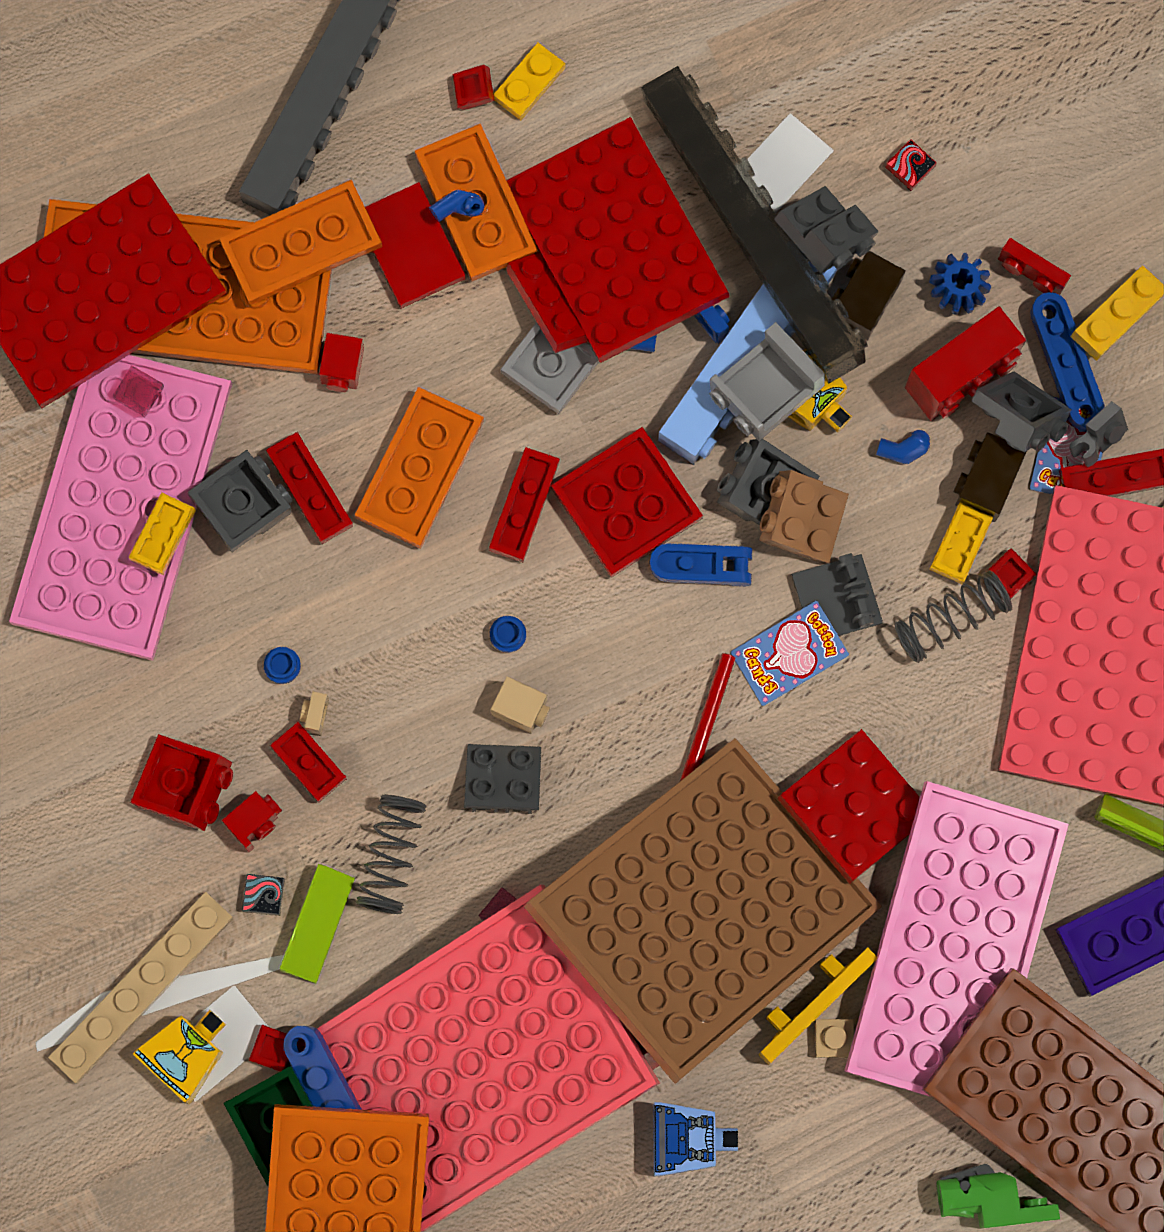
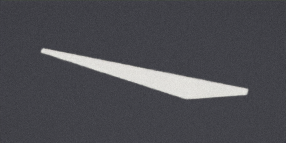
M284 955L179 976L142 1016L279 970ZM111 991L101 993L35 1042L37 1052L61 1044Z

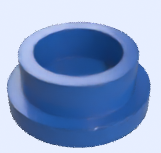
M514 616L500 617L494 621L490 628L491 643L501 652H515L525 643L526 628L522 621Z
M287 647L274 648L264 659V671L267 677L278 684L292 682L298 676L301 669L298 655Z

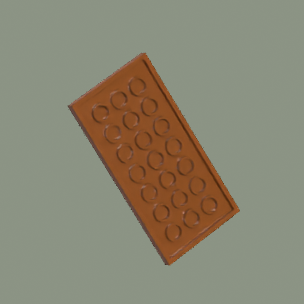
M1010 968L922 1090L1106 1232H1164V1084L1014 968Z

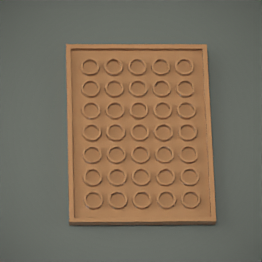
M736 738L529 900L524 906L675 1084L882 907L858 878L851 884L847 882L777 798L783 792Z

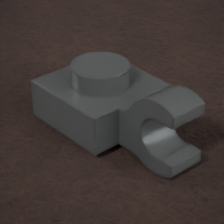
M1111 401L1086 424L1087 432L1070 444V452L1075 458L1081 452L1088 451L1082 456L1085 466L1090 467L1095 464L1099 458V451L1105 452L1112 444L1120 441L1124 433L1129 430L1122 408Z

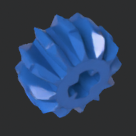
M967 252L962 254L960 261L951 253L947 256V264L937 262L935 266L937 273L932 274L929 279V283L936 286L931 290V296L934 298L943 297L939 303L940 309H944L948 304L953 305L952 314L954 315L958 314L961 306H963L968 314L972 313L974 304L982 306L986 301L983 294L989 293L991 290V285L985 282L990 276L989 270L978 271L982 261L979 258L974 260L972 264L969 263ZM956 279L964 280V289L956 287Z

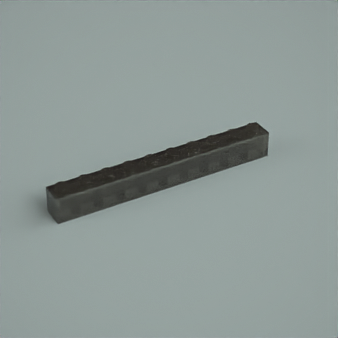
M676 66L642 86L641 90L645 104L814 363L825 373L827 383L835 381L865 363L864 348L868 347V344L863 334L857 327L853 330L845 320L849 318L845 307L839 299L833 301L827 293L830 287L824 275L820 274L818 270L816 272L812 270L808 264L809 259L774 220L777 215L770 206L773 204V200L764 185L760 187L756 185L752 179L755 173L745 157L738 158L734 151L737 146L727 129L723 131L719 129L715 123L718 121V117L708 101L703 104L697 94L700 93V90L694 78L690 74L684 76L679 66Z

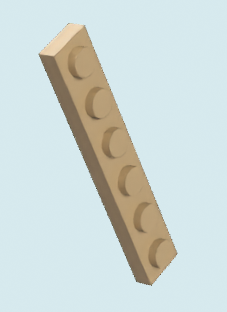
M205 892L48 1058L74 1083L78 1084L234 918Z

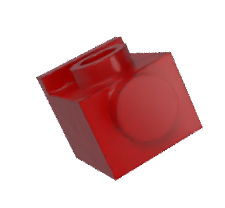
M255 791L223 818L222 821L244 848L250 852L254 849L251 841L255 837L260 841L275 829L276 826L273 822L278 819L277 815L282 812V809L269 794L262 798Z

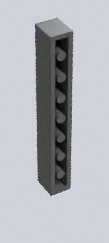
M398 0L341 1L239 190L243 203L268 215L275 214L296 204L299 193L296 191L302 180L307 182L315 167L313 159L317 151H323L328 145L332 134L329 129L335 119L340 120L344 115L348 105V101L345 99L351 88L356 90L364 76L362 67L367 58L372 60L376 55L381 42L378 38L383 28L389 29L397 13V10L394 8Z

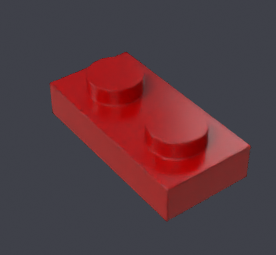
M1012 238L1008 239L998 257V260L1002 262V266L1008 272L1016 276L1022 274L1032 280L1034 287L1042 293L1053 292L1060 295L1071 277L1069 273Z
M299 722L270 745L271 749L318 803L347 780L346 776Z

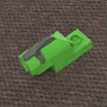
M988 1164L941 1177L936 1182L941 1217L959 1216L975 1218L974 1214H978L980 1229L1060 1219L1058 1204L1048 1205L1047 1197L1024 1200L1025 1208H1020L1016 1178L1001 1172L995 1173Z

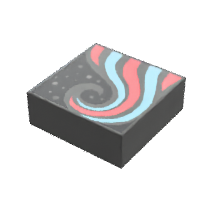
M247 874L242 911L280 916L285 879L283 877Z

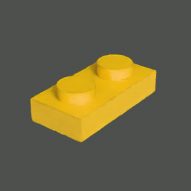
M537 42L494 93V100L521 121L564 71L566 63Z

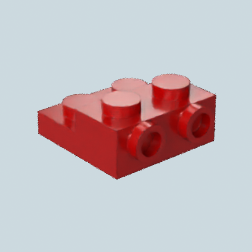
M158 734L130 803L136 807L166 816L181 824L205 831L207 824L214 823L218 817L219 805L216 802L221 790L227 789L232 782L233 770L230 768L232 762L220 754Z

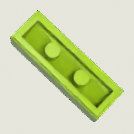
M1105 794L1102 797L1094 815L1096 821L1164 852V820Z
M318 864L282 960L281 972L317 984L355 881L354 877Z

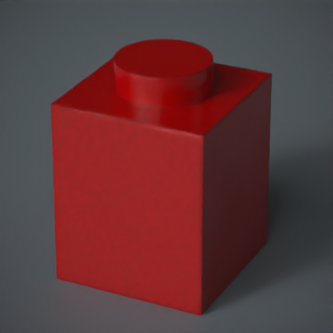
M326 333L319 377L321 384H326L327 389L336 392H347L348 388L357 389L364 353L363 338Z

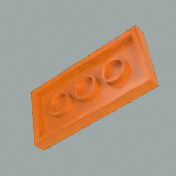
M481 123L415 150L416 159L436 202L454 190L475 193L484 202V210L478 216L469 217L453 212L444 219L471 281L506 268L510 261L538 252Z
M352 179L219 238L249 305H253L382 247V242Z
M418 387L354 515L355 519L421 549L484 422V417Z

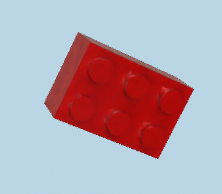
M998 306L911 370L905 389L930 421L939 415L945 419L960 407L959 402L969 394L973 398L976 390L987 385V382L995 374L1003 377L1017 366L1016 361L1023 355L1021 349L1026 339L1002 308Z

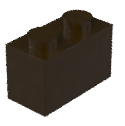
M868 251L862 260L856 257L846 274L851 279L845 290L839 287L829 303V307L833 308L830 321L868 341L900 286L906 270L871 251Z
M989 432L986 433L982 442L975 440L967 460L973 462L969 474L961 472L953 491L959 494L955 505L958 506L961 502L992 516V521L996 522L1027 451L1023 452L1014 449L1007 444L1005 439Z

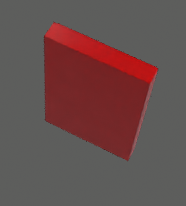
M419 182L365 206L382 242V247L372 252L400 309L466 279V275L440 223L429 209L431 205Z

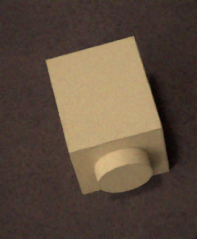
M506 677L491 708V715L531 734L535 725L538 727L543 726L550 707L545 705L547 702L546 694L510 677Z

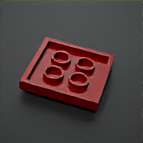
M643 427L551 485L552 491L611 578L654 551L658 546L665 544L703 519L702 513Z
M861 729L784 791L777 799L847 882L851 884L910 835L920 796Z

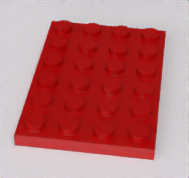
M631 117L506 180L537 248L582 327L600 363L729 298L726 286Z
M148 173L0 264V346L40 408L43 409L220 299L227 292Z

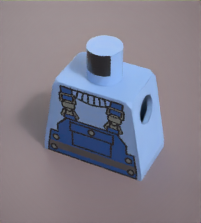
M654 1102V1177L715 1167L716 1151H738V1129L715 1128V1112Z

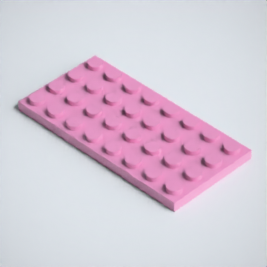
M128 355L78 386L9 620L12 625L154 660L195 513L164 575L131 561L128 557L161 492L194 507L195 510L197 509L188 496V491L206 478L232 387L231 380Z
M929 781L924 782L876 954L877 960L873 965L845 1066V1072L929 1096L922 1090L1010 968H1014L1026 978L1028 977L1069 824Z

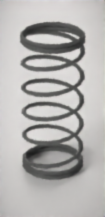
M987 570V572L978 576V591L971 585L963 583L960 589L962 602L953 594L946 593L943 598L945 612L936 604L928 603L926 607L928 622L921 615L913 612L909 616L910 628L902 620L895 622L896 633L913 661L919 663L923 661V658L927 659V655L920 645L914 630L913 616L918 617L929 628L939 647L944 649V645L937 635L931 620L930 606L936 608L945 617L956 637L961 640V635L954 625L947 607L946 599L948 596L953 598L962 607L974 629L978 630V625L969 612L964 598V587H968L978 596L990 618L995 621V615L982 592L980 583L982 577L990 596L1000 610L1005 613L1011 612V599L1004 585L993 571ZM995 588L999 591V593H1000L1002 599L999 597V595H998V593L996 592Z
M384 794L380 796L382 804L378 805L379 811L400 822H379L373 825V828L379 834L397 842H373L369 844V848L377 855L394 862L372 861L364 864V867L368 872L390 882L365 881L361 883L360 888L364 892L379 899L359 896L356 903L359 906L380 912L402 914L403 903L374 893L363 885L408 887L407 883L380 874L368 866L391 865L411 868L413 865L381 853L372 846L392 845L416 848L418 847L417 844L389 835L379 830L377 826L393 825L422 828V826L392 815L381 807L389 806L400 810L424 813L427 806L413 799Z

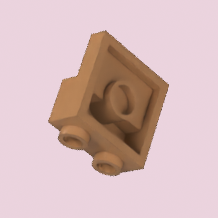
M793 470L779 471L770 487L772 498L769 509L764 513L760 522L762 533L759 541L816 562L828 564L849 494L823 485V481Z

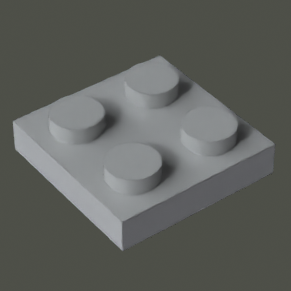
M536 322L503 365L501 374L554 412L560 414L599 361L593 349L587 343L555 353Z

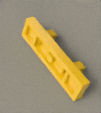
M867 947L853 962H849L844 967L832 954L828 955L820 963L819 967L832 981L798 1016L795 1015L792 1018L793 1021L778 1006L775 1007L767 1015L766 1019L778 1033L758 1055L768 1065L771 1064L877 960V956Z

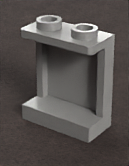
M775 322L765 331V339L723 375L718 377L715 374L710 378L711 392L709 395L720 409L728 408L736 417L734 418L735 424L746 436L752 434L760 441L825 386V373Z

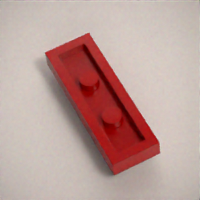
M537 252L508 262L506 270L554 352L557 353L586 343L588 341L541 253Z
M298 432L266 449L267 455L321 544L353 527L351 519Z
M525 447L491 540L489 551L524 563L559 466L560 458Z
M1164 449L1100 460L1090 467L1085 466V464L1060 468L1059 475L1062 487L1110 497L1164 488Z

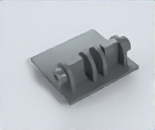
M852 553L840 556L838 561L791 574L802 609L818 601L838 636L883 624L862 554L853 556Z
M468 744L464 808H472V812L494 809V813H498V809H506L505 813H509V809H513V811H528V814H532V810H539L541 747Z

